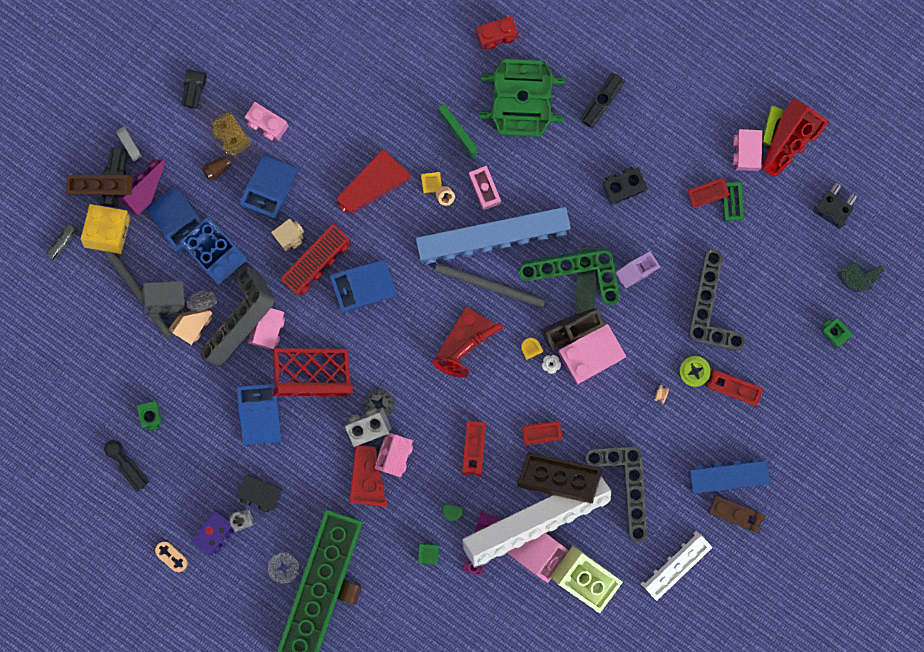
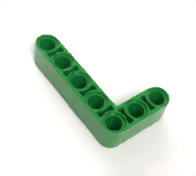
M603 247L528 260L521 265L520 276L526 281L597 269L603 301L608 305H614L619 300V286L615 273L613 253L608 248ZM603 253L608 254L610 257L606 262L599 259V256ZM588 257L591 262L588 265H583L580 259ZM569 260L572 265L570 268H564L561 262ZM549 263L553 269L549 272L544 271L542 265ZM527 266L532 267L534 273L527 275L523 269ZM605 272H610L613 278L605 280L602 275ZM608 291H614L616 297L609 299L605 294Z

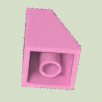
M544 533L539 538L529 540L521 547L513 548L506 553L548 583L551 580V574L569 550Z

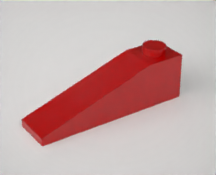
M793 98L782 114L762 169L776 177L791 163L794 155L805 150L804 146L812 140L814 142L819 137L829 121L804 103Z

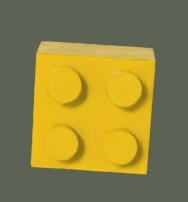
M89 204L81 236L83 247L122 254L130 222L128 211Z

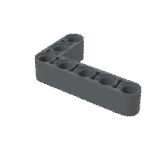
M712 249L703 258L688 337L694 343L736 351L745 344V338L741 333L709 326L723 260L721 252ZM710 254L717 257L716 264L709 262L708 256ZM705 273H711L713 275V282H707L705 280ZM706 291L709 293V301L701 299V292ZM698 310H703L706 313L704 320L697 317ZM694 329H700L702 331V337L700 339L694 337ZM714 332L719 333L721 336L719 343L712 340ZM733 336L738 337L740 340L738 347L731 344Z
M245 265L238 269L236 280L246 298L204 345L200 353L202 360L216 366H221L271 309L274 303V297L261 273Z
M636 447L589 450L585 455V462L589 466L623 465L628 535L635 542L644 541L647 537L641 451ZM630 450L637 453L635 461H630L627 457ZM612 451L618 454V460L614 463L608 460V454ZM591 453H596L599 456V461L596 464H592L589 461ZM631 470H636L639 474L638 479L635 481L630 480L628 476ZM633 489H637L640 492V497L637 500H633L630 497V492ZM635 508L641 511L639 519H633L631 516V512ZM635 528H640L643 532L642 536L638 539L634 538L632 534Z

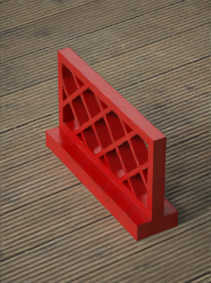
M273 349L275 387L273 388V397H348L353 393V385H350L348 349ZM278 354H285L290 360L283 365L278 360ZM298 354H304L309 359L303 366L295 359ZM317 354H322L327 359L322 366L314 359ZM335 354H343V363L340 366L332 359ZM291 361L300 368L295 375L286 368ZM310 361L318 368L313 375L305 368ZM328 362L337 369L332 375L323 368ZM282 371L291 377L288 382H280L279 374ZM301 371L310 378L306 383H302L296 378ZM320 371L328 378L325 383H320L315 378ZM338 371L344 376L345 383H338L333 378Z

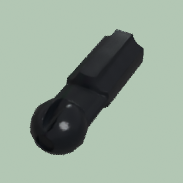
M110 440L105 444V454L119 462V471L136 492L150 482L133 459H126L122 454L123 446L119 441Z

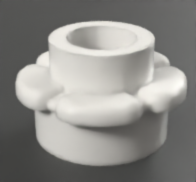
M547 355L543 359L542 368L544 371L553 374L560 369L561 362H559V358L556 355Z

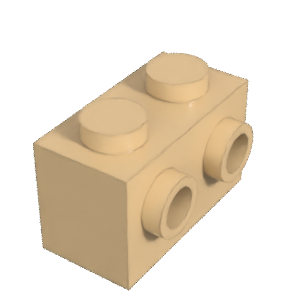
M288 219L271 232L286 252L291 248L297 249L303 244L302 240L305 239L302 235L304 233L302 227L297 221L292 222L291 219Z

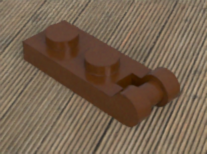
M716 495L708 514L756 533H760L761 522L766 517L764 514ZM749 516L755 517L753 524L747 523Z

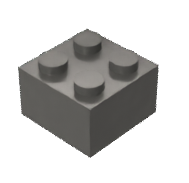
M183 281L143 284L141 292L143 315L153 318L159 317V314L178 316L179 313H182L185 304Z

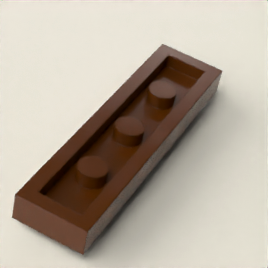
M67 175L66 194L131 195L132 176Z

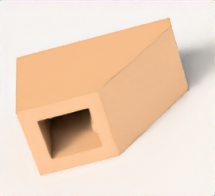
M202 308L180 313L168 330L192 345L193 342L199 339L202 328L211 321L212 312Z

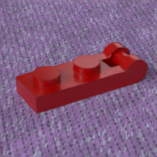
M712 369V377L710 382H707L706 388L757 407L763 388ZM719 379L725 380L722 387L717 385Z
M467 421L462 475H468V473L476 474V476L482 475L485 422ZM469 460L477 461V465L469 466Z

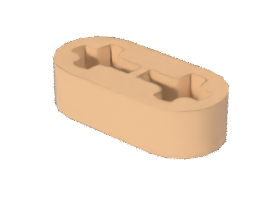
M164 541L156 546V555L173 571L181 572L187 568L188 559L171 543ZM168 546L169 548L167 551L171 554V556H168L167 554L162 555V549L160 547ZM172 558L182 559L183 567L176 568V562Z

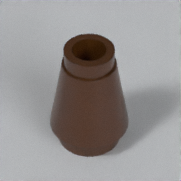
M224 156L206 163L202 171L209 181L216 180L231 166V163Z

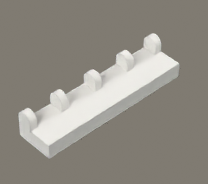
M697 531L693 533L694 537L687 544L683 543L681 545L682 549L672 558L670 556L667 558L668 562L660 570L657 571L655 569L653 571L654 575L646 583H641L643 588L656 601L712 549L711 545Z

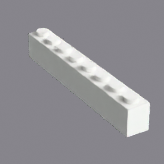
M601 477L593 504L553 495L464 538L463 549L474 567L486 564L489 560L502 556L513 548L521 547L529 540L537 539L542 534L553 531L564 523H570L575 518L583 514L586 515L599 506H605L611 501V490Z

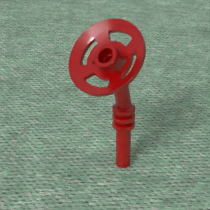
M499 322L483 332H478V335L474 334V337L470 336V339L448 358L436 357L433 359L432 364L438 370L448 375L460 378L467 377L469 370L459 362V358L471 347L477 346V343L485 342L486 338L504 329Z

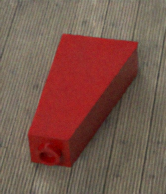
M383 149L336 198L339 203L337 207L344 213L348 211L350 214H353L409 181L411 174Z

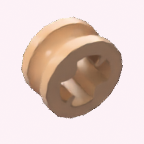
M447 186L440 187L436 192L437 200L444 206L450 205L455 199L453 191ZM447 193V198L443 199L444 194Z
M660 385L654 401L660 400L664 404L669 387L663 388V385Z

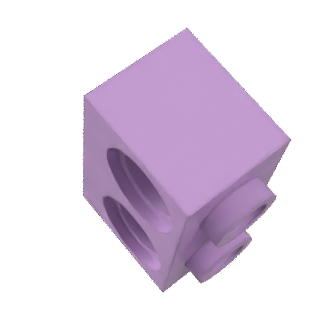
M650 251L631 261L615 273L624 287L628 288L659 269L660 265Z

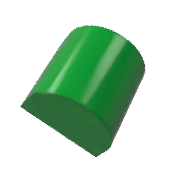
M444 504L443 515L447 520L456 521L461 517L462 507Z

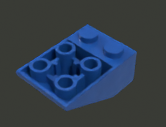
M263 155L240 201L241 207L278 221L299 169Z
M177 186L146 208L178 254L185 251L186 249L180 241L197 227L202 220Z
M209 216L180 241L184 248L218 285L247 260Z
M386 260L348 269L330 276L343 314L398 296Z
M274 384L237 387L243 445L282 442L279 397H273Z

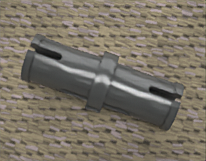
M68 223L60 235L54 238L55 241L45 254L55 261L63 249L69 246V241L78 230Z

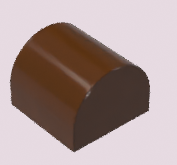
M344 580L338 600L356 605L362 586Z

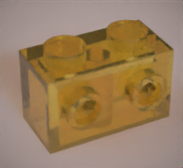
M230 111L211 123L214 127L211 131L216 139L221 138L224 143L222 148L227 155L231 153L233 157H236L253 146Z

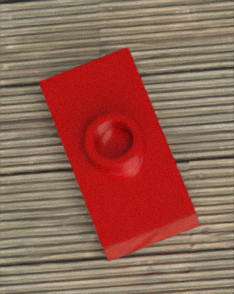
M724 177L687 190L694 209L730 196Z
M560 421L521 426L524 445L563 440Z

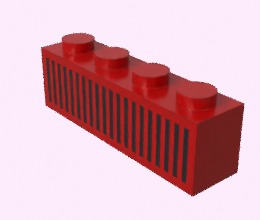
M332 224L280 280L297 296L306 294L311 288L309 285L314 280L317 282L324 273L322 271L327 266L330 268L337 261V255L340 252L344 254L349 249L350 239Z

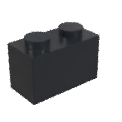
M245 475L237 497L241 498L240 502L250 506L251 503L259 505V510L268 513L269 510H275L283 489Z

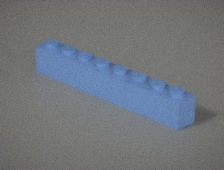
M563 207L418 237L416 242L420 261L425 262V265L436 263V259L444 258V261L455 259V255L462 254L463 257L474 255V251L481 250V253L493 251L492 248L500 246V249L511 247L513 243H518L519 245L528 244L532 239L544 241L549 239L548 236L552 235L563 237L567 235V232H570L571 228L567 209Z

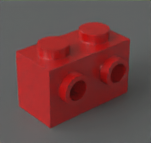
M512 15L476 27V35L482 50H490L496 48L499 44L514 42L518 38V31Z

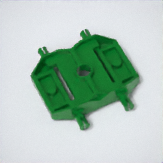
M503 59L493 74L482 73L481 81H493L495 84L493 110L480 111V118L493 120L499 135L542 137L550 123H563L564 115H555L551 112L552 85H565V77H554L545 61ZM518 93H527L528 99L526 101L518 100ZM503 112L541 114V117L503 115Z

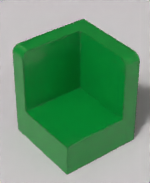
M420 543L418 564H438L439 545Z

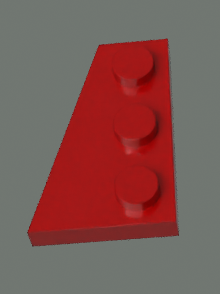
M466 307L437 356L448 358L466 343L470 336L474 337V334L478 335V332H483L495 324ZM476 346L471 347L466 353H464V354L459 358V360L462 359L466 354H468V353H469L473 348H475Z
M355 446L349 503L388 507L380 470L374 468L377 462L375 447Z

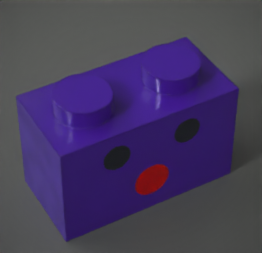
M215 510L191 542L209 556L213 555V553L217 555L223 547L221 543L225 537L229 539L234 533V529L229 521L230 519L218 510Z

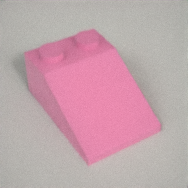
M608 324L558 351L576 385L626 358L624 351Z

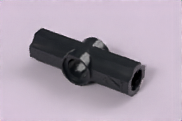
M612 72L579 120L593 129L624 85L625 80ZM603 96L607 99V103L600 104L597 98Z
M110 148L108 165L103 175H126L124 170L128 152L126 149ZM102 195L101 204L118 207L119 199L117 197L119 195Z

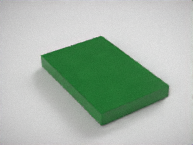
M442 104L438 107V115L471 160L475 159L478 155V148L447 106Z

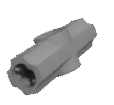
M249 509L230 515L229 521L235 532L254 525V519Z

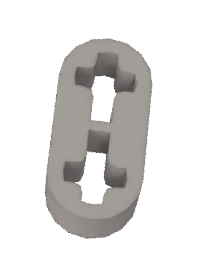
M125 126L116 130L132 160L136 161L141 158L142 155Z

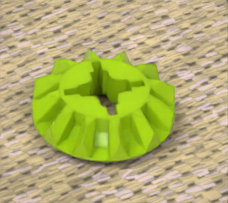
M691 356L681 364L679 371L681 379L685 384L698 387L708 381L710 366L702 357ZM691 364L695 369L702 367V370L698 372L699 379L695 375H688L692 371Z

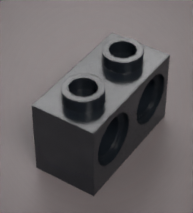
M630 167L623 170L622 175L616 177L613 174L605 178L602 186L611 206L643 193L648 189L639 167L636 169ZM635 177L638 184L635 186L630 185L628 178ZM617 184L620 187V192L613 193L610 190V186Z

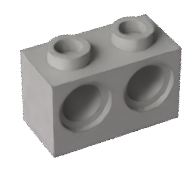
M376 407L371 408L362 416H359V414L353 415L348 418L349 421L345 425V429L354 447L389 434L392 429L383 407L380 409H376ZM372 419H378L381 425H374ZM354 426H361L363 432H357Z

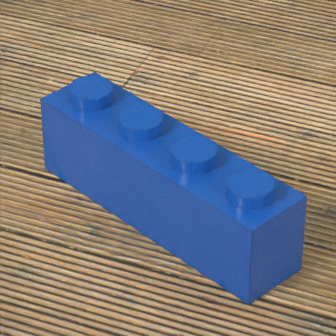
M761 458L750 459V463L744 464L742 460L731 461V465L724 466L723 462L713 463L712 468L696 465L692 466L693 470H688L691 493L770 484L767 461H762Z

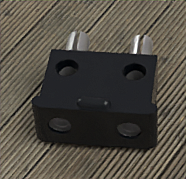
M835 183L831 191L828 190L819 204L812 210L838 229H841L854 208L852 204L857 196L851 194L845 202L836 196L841 185L838 186V183Z

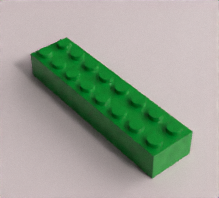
M326 509L277 652H320L364 521Z

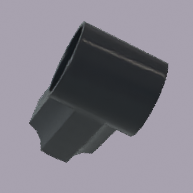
M190 69L186 70L182 106L198 109L201 91L206 84L207 73Z

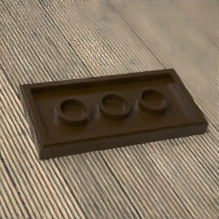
M528 452L517 487L593 504L603 469Z

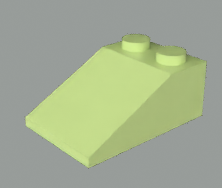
M575 546L571 547L550 576L557 584L599 613H601L623 583Z

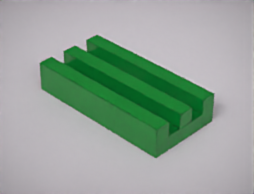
M742 182L726 183L730 189L731 217H729L728 198L725 197L723 198L724 222L743 221ZM735 186H737L739 216H736L735 211Z

